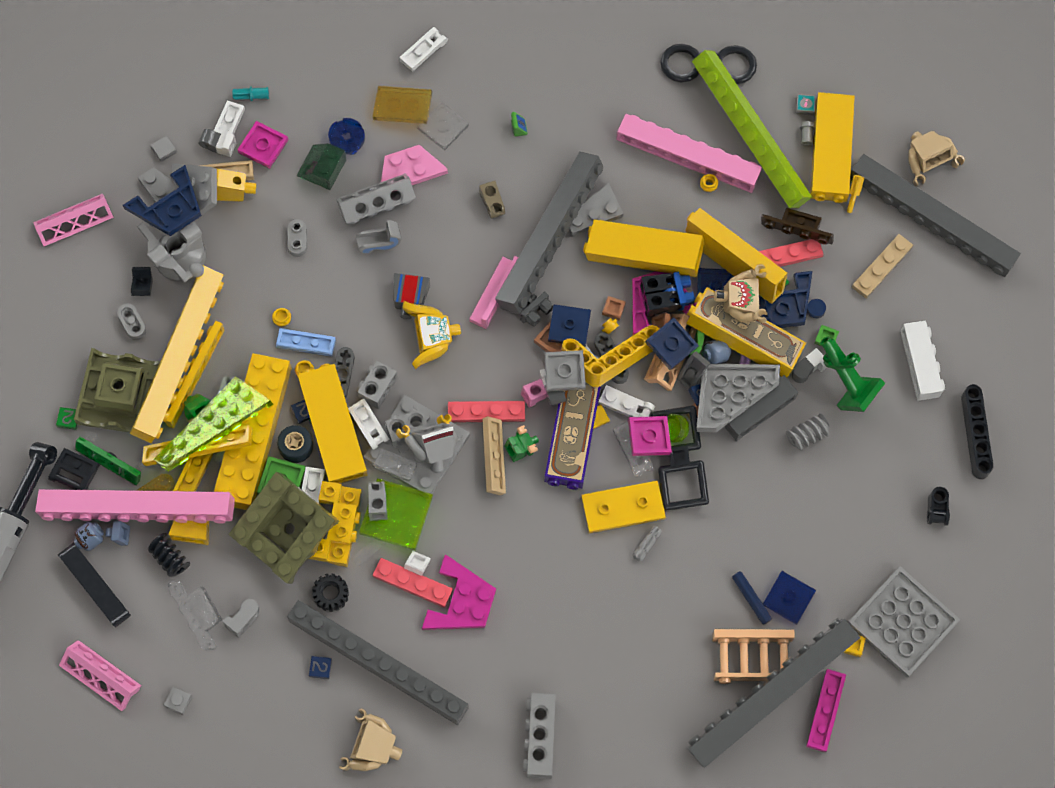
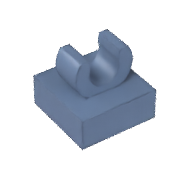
M114 521L113 528H106L105 536L111 537V541L121 546H127L129 543L130 526L121 521Z

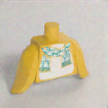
M404 301L402 307L404 311L415 317L414 322L420 352L412 362L416 370L419 366L444 355L452 342V336L460 335L461 329L459 324L449 325L448 316L443 315L441 311L434 307Z

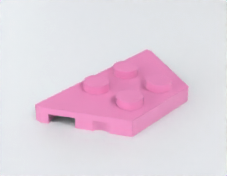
M417 145L385 156L381 182L406 173L410 178L411 184L415 185L448 174V170L422 146Z

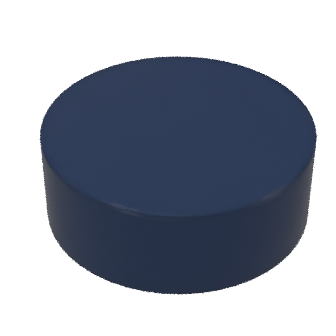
M812 299L808 303L807 313L810 317L817 319L825 314L826 304L821 299Z

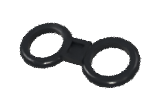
M675 44L665 50L661 56L660 64L666 77L681 83L697 78L700 73L696 67L688 74H677L668 66V59L674 53L685 52L695 59L701 54L697 49L686 44ZM733 45L727 46L720 50L719 53H716L721 62L725 56L734 53L741 54L748 60L750 67L746 73L739 76L731 75L736 84L745 83L756 73V58L747 48Z

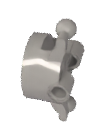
M144 221L137 226L148 240L147 256L163 276L168 279L186 282L192 277L203 275L206 249L201 238L203 234L194 221L172 236L163 234L158 240L148 229V226L152 225ZM177 246H182L180 249H178V250H176V251H172V253L169 254V252H170L173 248H175V247H177Z

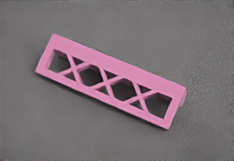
M100 194L33 223L43 246H47L114 217L104 195ZM105 206L108 215L103 217L94 215L97 208ZM83 214L90 216L88 223L84 225L77 223L79 216ZM69 222L73 225L70 231L65 232L59 230L61 224ZM47 229L55 231L53 238L44 239L42 231Z
M514 256L513 260L502 257L470 317V322L487 329L499 307L495 298L519 257Z
M79 640L67 647L59 664L61 668L121 711L126 708L130 698L139 692L142 686ZM69 657L74 660L76 667H72L67 663ZM84 669H87L90 672L92 677L91 679L85 676L83 671ZM99 681L105 682L108 690L101 688ZM115 692L124 696L122 702L116 698Z

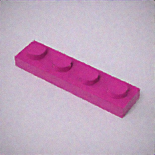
M830 669L826 670L806 747L827 752L846 674Z

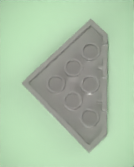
M710 364L704 372L701 381L697 432H718L776 388L780 380V365Z

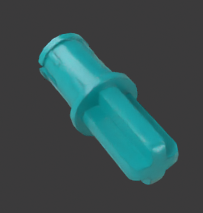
M250 86V88L233 89L232 96L234 100L250 99L253 101V99H269V88H252Z

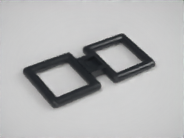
M693 405L651 413V417H671L689 414L693 443L671 446L672 452L669 455L670 465L658 468L661 497L665 511L702 506L709 503L704 462L702 460L690 462L689 451L701 448L700 432H697L696 428L697 410ZM697 469L701 498L670 502L666 473Z

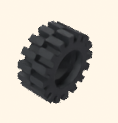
M327 573L324 577L320 576L319 580L314 582L315 586L312 587V595L319 608H322L324 611L329 610V612H333L334 609L338 611L340 610L339 607L345 606V602L348 601L349 591L346 581L341 576H336L333 573L329 575ZM327 586H335L338 589L337 597L331 600L326 599L323 596L324 589Z

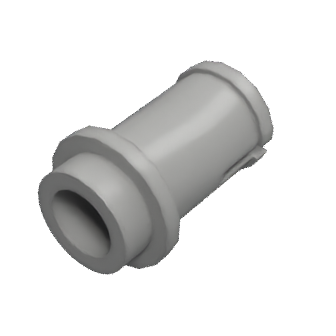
M804 121L800 126V130H802L801 145L810 146L813 144L814 125L810 121Z

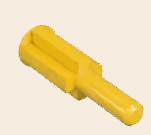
M854 175L849 192L851 197L847 208L848 213H852L856 196H860L864 177L860 175Z

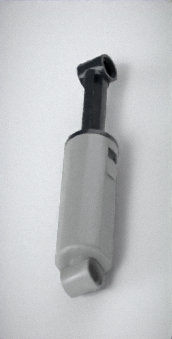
M40 442L32 444L29 450L31 462L8 509L0 507V582L29 525V520L21 515L45 466L54 463L56 460L57 449L54 446Z

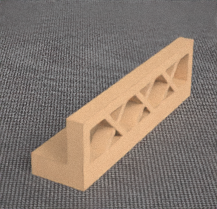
M672 314L670 319L675 318L685 329L689 317L686 314ZM691 326L689 335L694 339L697 329ZM655 354L644 380L648 383H658L667 391H672L684 360L669 370ZM666 372L669 373L670 378L668 383L663 380Z

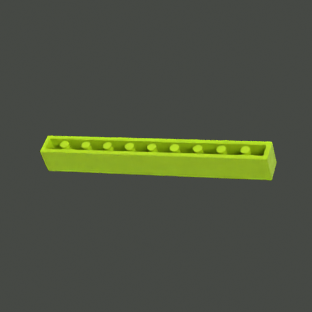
M704 50L692 63L788 207L800 208L812 198L811 194L715 51Z

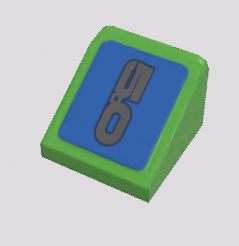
M512 112L513 134L515 137L527 135L525 119L516 112Z

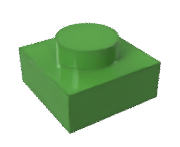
M821 325L814 344L821 346L820 342L826 336L836 341L839 331Z

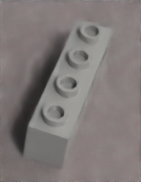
M405 173L336 200L346 224H355L361 218L374 217L380 211L394 209L396 205L409 204L416 196L410 178ZM398 190L397 196L390 197L392 191ZM381 197L379 203L373 204L374 198ZM363 203L362 209L355 210L357 204Z
M531 693V699H527L526 711H530V719H526L525 731H529V739H525L524 751H528V759H524L523 772H527V778H552L556 694ZM543 711L546 717L543 720H538L535 717V713ZM542 731L545 734V738L537 740L534 738V733ZM540 751L544 754V758L537 761L533 758V753Z

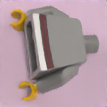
M446 414L444 418L443 415L438 416L437 425L413 431L412 435H409L410 428L407 425L402 427L405 433L400 428L396 430V435L399 438H405V443L419 460L432 464L434 472L444 470L443 460L452 458L453 450L458 440L453 425L449 423L452 419L450 414Z

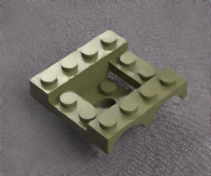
M91 348L74 417L76 424L130 433L160 361H149L128 353L124 355H110ZM140 379H142V383H141V388H140V392H139V396H138V400H137L136 409H134V405H135V401H136V397H137V392H138V388H139V384H140ZM117 381L124 383L121 389L113 388Z
M275 472L228 535L268 565L272 572L284 582L292 584L299 568L306 560L314 556L322 538L333 526L339 523V520L286 476ZM292 523L295 530L289 535L286 532V527ZM261 532H263V533H264L265 535H267L271 540H273L277 545H279L283 550H285L286 553H285L284 551H282L278 546H276L272 541H270L266 536H264Z

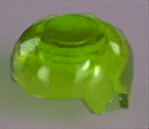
M669 414L667 420L670 442H682L688 436L690 430L689 422L682 415Z

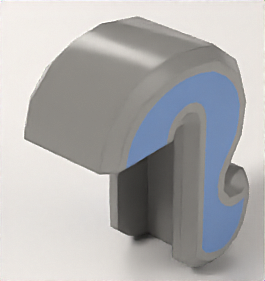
M387 220L386 228L358 233L356 239L359 251L363 254H370L373 250H389L398 246L401 241L398 223L393 220Z

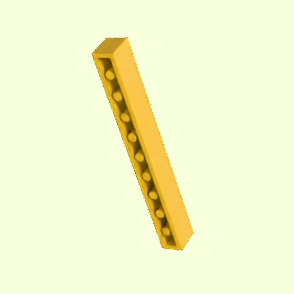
M204 265V273L202 276L196 277L130 432L131 435L149 443H152L155 438L159 439L163 428L160 426L162 421L166 422L170 411L167 410L169 404L173 405L177 397L174 394L176 388L180 389L184 380L181 377L182 373H186L191 362L188 359L190 355H194L197 349L195 342L201 339L204 332L201 329L203 323L207 324L211 315L208 311L215 306L217 301L215 297L216 292L220 293L224 284L221 281L223 274Z

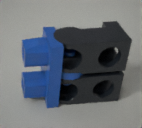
M674 272L673 274L641 277L640 288L647 317L663 312L684 310L685 306L694 304L695 297L693 291L686 293L683 291V288L691 286L690 276H680L679 272Z

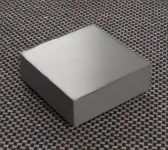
M167 136L151 144L160 161L177 153Z

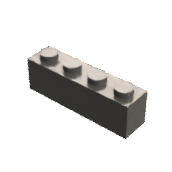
M783 375L780 377L779 385L724 427L735 441H738L794 401L799 392Z

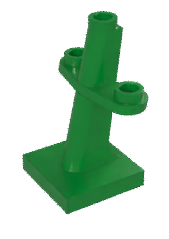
M829 336L824 337L820 342V345L826 352L823 356V363L826 367L837 371L847 389V392L838 402L837 407L844 411L864 412L885 385V382L881 378L860 377L854 368L861 360L859 354L852 352L846 356L834 339H831Z

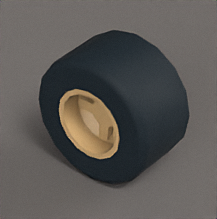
M298 425L288 426L278 436L277 445L279 452L285 460L299 463L310 457L313 451V442L306 428Z

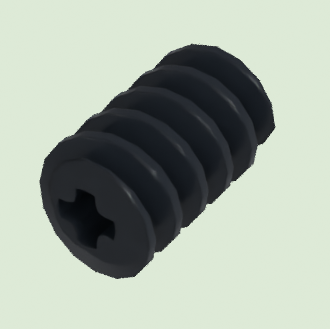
M162 533L150 543L148 551L153 554L154 559H158V564L162 565L164 571H167V575L174 577L184 572L190 566V562L183 564L186 557L182 556L179 558L178 556L181 554V551L177 550L174 552L176 545L172 544L169 546L172 541L171 538L164 540L167 534Z

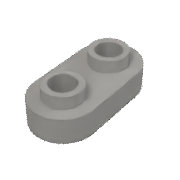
M299 219L291 221L288 225V250L291 255L297 257L305 254L307 250L306 224ZM296 226L300 227L298 230L294 229ZM299 243L300 246L295 247L294 244Z
M132 304L121 305L117 314L128 336L132 339L142 338L146 333V327L136 308ZM127 313H131L130 317H125ZM136 328L140 329L137 333L134 332Z

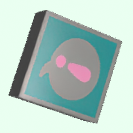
M797 94L796 113L814 115L816 96Z

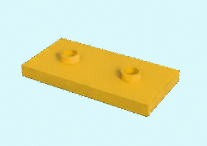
M658 481L581 495L589 533L666 519Z

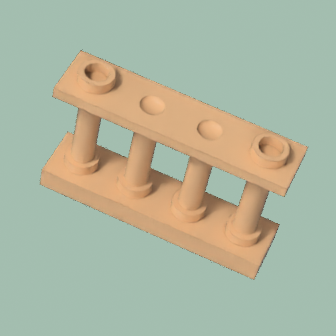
M714 629L712 640L720 644V673H715L714 681H719L720 684H730L731 681H767L766 677L770 674L768 668V644L770 642H777L780 645V669H782V663L788 659V644L795 638L794 630ZM730 642H738L740 644L741 673H729L728 644ZM750 642H757L760 645L761 673H749L748 644Z

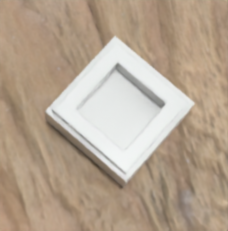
M412 551L405 563L404 569L422 576L431 558Z

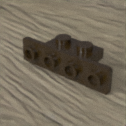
M790 208L785 209L782 219L764 214L761 216V224L767 229H777L785 234L799 235L803 239H813L824 245H832L834 242V234L819 230L822 217Z

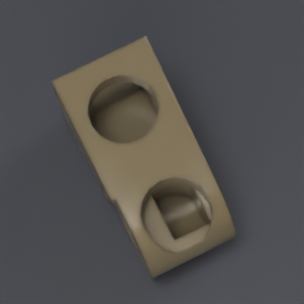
M496 181L480 185L479 193L487 207L490 218L504 215L505 208Z

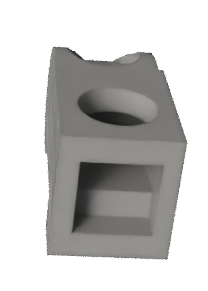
M369 482L370 521L387 520L385 482Z
M253 599L245 600L241 604V609L233 618L227 616L222 621L224 626L240 638L259 616L260 609L258 603Z

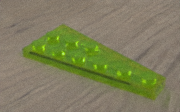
M235 376L154 460L169 472L188 460L189 455L199 450L200 452L206 448L205 445L212 440L218 441L241 426L242 421L248 417L254 418L258 415L259 410L264 407L269 408L274 404L270 399Z

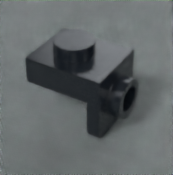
M132 267L131 296H150L153 284L151 267Z

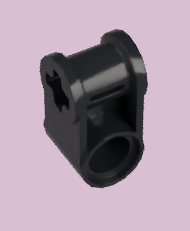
M936 487L928 496L927 524L944 523L945 526H948L950 520L949 492L944 487ZM934 494H940L943 501L936 500Z

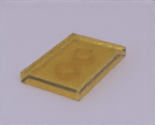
M378 86L372 116L373 120L427 124L432 90Z

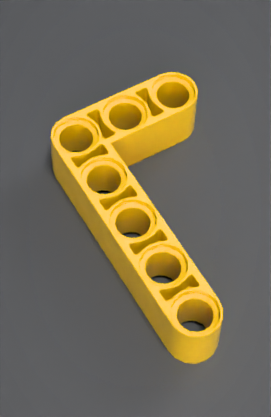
M654 325L645 327L598 359L577 340L572 338L563 341L562 351L583 350L585 382L592 387H599L653 352L645 341L657 332L659 328Z

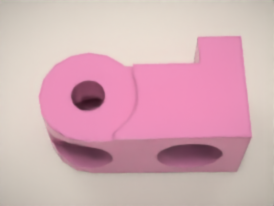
M541 379L523 386L521 395L529 408L548 397Z

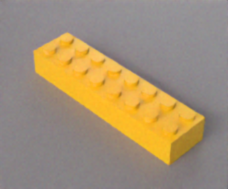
M252 353L232 428L250 425L253 428L252 445L225 451L214 492H230L235 498L234 508L247 510L258 495L257 490L266 466L292 370L288 360Z

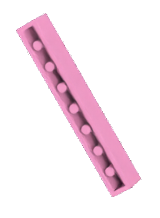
M625 114L617 131L616 140L704 175L713 174L718 180L750 193L753 192L762 167L755 162H748L738 155L725 153L720 148L710 147L701 141L697 142L687 135L674 133L669 128L659 127L655 123L646 122L635 115Z

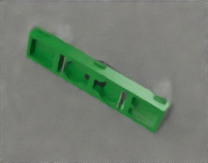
M92 432L87 437V440L82 437L76 440L75 450L136 486L140 482L141 471L145 468L142 460L133 468L118 459L114 453L106 452L92 444L99 436L97 432Z

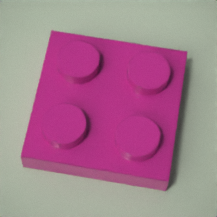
M256 121L237 150L239 154L270 169L289 139L288 136Z
M667 416L629 417L628 426L632 456L671 454Z

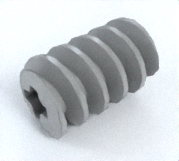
M819 413L818 417L813 416L811 420H806L805 424L800 423L798 427H792V431L787 430L786 435L790 443L801 451L803 450L802 444L809 447V440L813 444L816 443L815 437L822 440V433L828 437L829 424L825 416Z

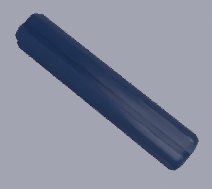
M743 572L735 573L732 579L763 625L769 623L772 620L771 615Z

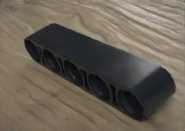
M971 384L967 386L961 396L972 473L977 479H985L993 470V458L982 389L976 384ZM968 393H973L976 398H971ZM970 411L977 412L978 416L972 415ZM973 429H978L981 434H976ZM976 447L982 448L984 453L978 452ZM979 465H983L987 471L980 470Z
M74 542L57 554L115 628L131 616Z

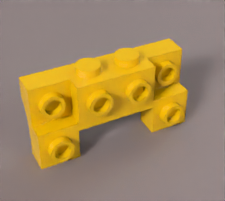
M322 481L318 499L319 503L333 505L332 515L339 520V523L328 531L327 539L320 541L317 552L309 559L348 567L352 542L355 543L357 539L355 526L360 523L361 512H358L362 495L361 489Z

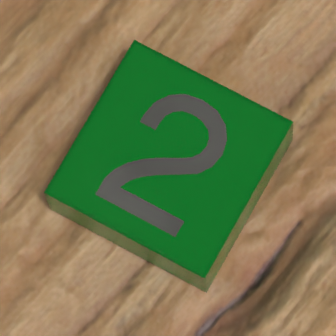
M60 407L56 426L76 430L77 424L74 421L76 409Z

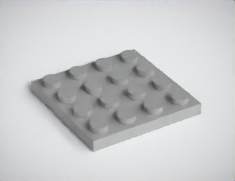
M404 395L391 415L402 416L412 409H422L428 427L437 425V417L440 416ZM414 421L411 425L417 427L421 425V422ZM451 421L449 422L453 425L458 440L453 450L452 458L443 460L444 470L439 472L432 470V464L419 460L407 444L393 448L391 440L381 442L374 450L370 446L363 458L365 461L430 498L466 443L470 432ZM385 424L384 427H383V429H384L385 433L387 434V436L389 437V434H388L387 429H386V424ZM395 427V428L393 429V431L396 433V430H397L398 428H400L401 431H402L403 429H402L401 427Z
M900 566L848 623L908 678L960 619Z

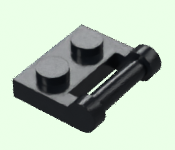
M64 448L52 468L48 480L52 482L57 481L74 490H88V486L100 465L93 460ZM61 469L82 478L81 484L60 475Z

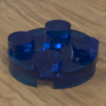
M343 118L342 121L334 122L329 128L330 146L339 153L356 154L365 142L364 129L355 119ZM347 133H350L351 138L344 139V137L342 136L346 135Z

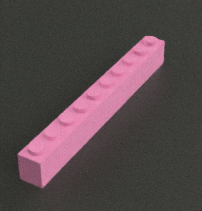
M39 489L35 512L46 521L58 518L64 521H72V519H80L82 521L99 519L100 521L109 522L111 519H117L121 522H129V520H137L139 522L156 520L157 522L166 523L168 520H175L179 523H186L187 521H195L197 523L214 521L215 523L223 524L233 519L235 498L230 492Z

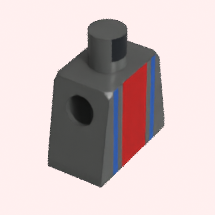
M394 273V305L396 309H401V318H412V315H409L402 308L404 301L424 305L430 288V278Z

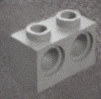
M376 361L374 366L371 365L367 370L365 381L359 383L357 393L360 400L365 399L368 404L379 409L398 377L396 370ZM380 373L386 375L382 379L376 378V376ZM370 389L376 390L372 395L366 393Z
M412 409L405 415H394L385 421L393 448L406 444L405 438H399L393 431L395 427L409 426V435H412L413 431L428 427L422 409ZM414 421L421 422V425L417 427L412 426L411 424Z

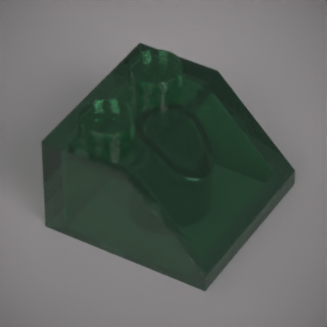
M329 143L313 145L297 177L331 190L346 162L345 150Z

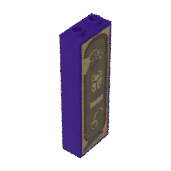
M585 382V390L564 391L566 402L558 404L544 482H548L549 485H565L572 490L583 488L601 386L592 387Z

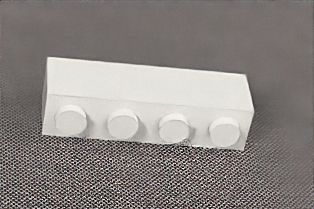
M926 321L903 324L900 332L917 401L939 398L943 390H945V384L943 379H940V364L938 361L936 362V348L930 339L932 336L931 328L927 327Z

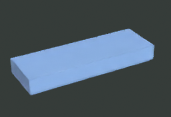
M279 328L276 348L332 357L336 337Z

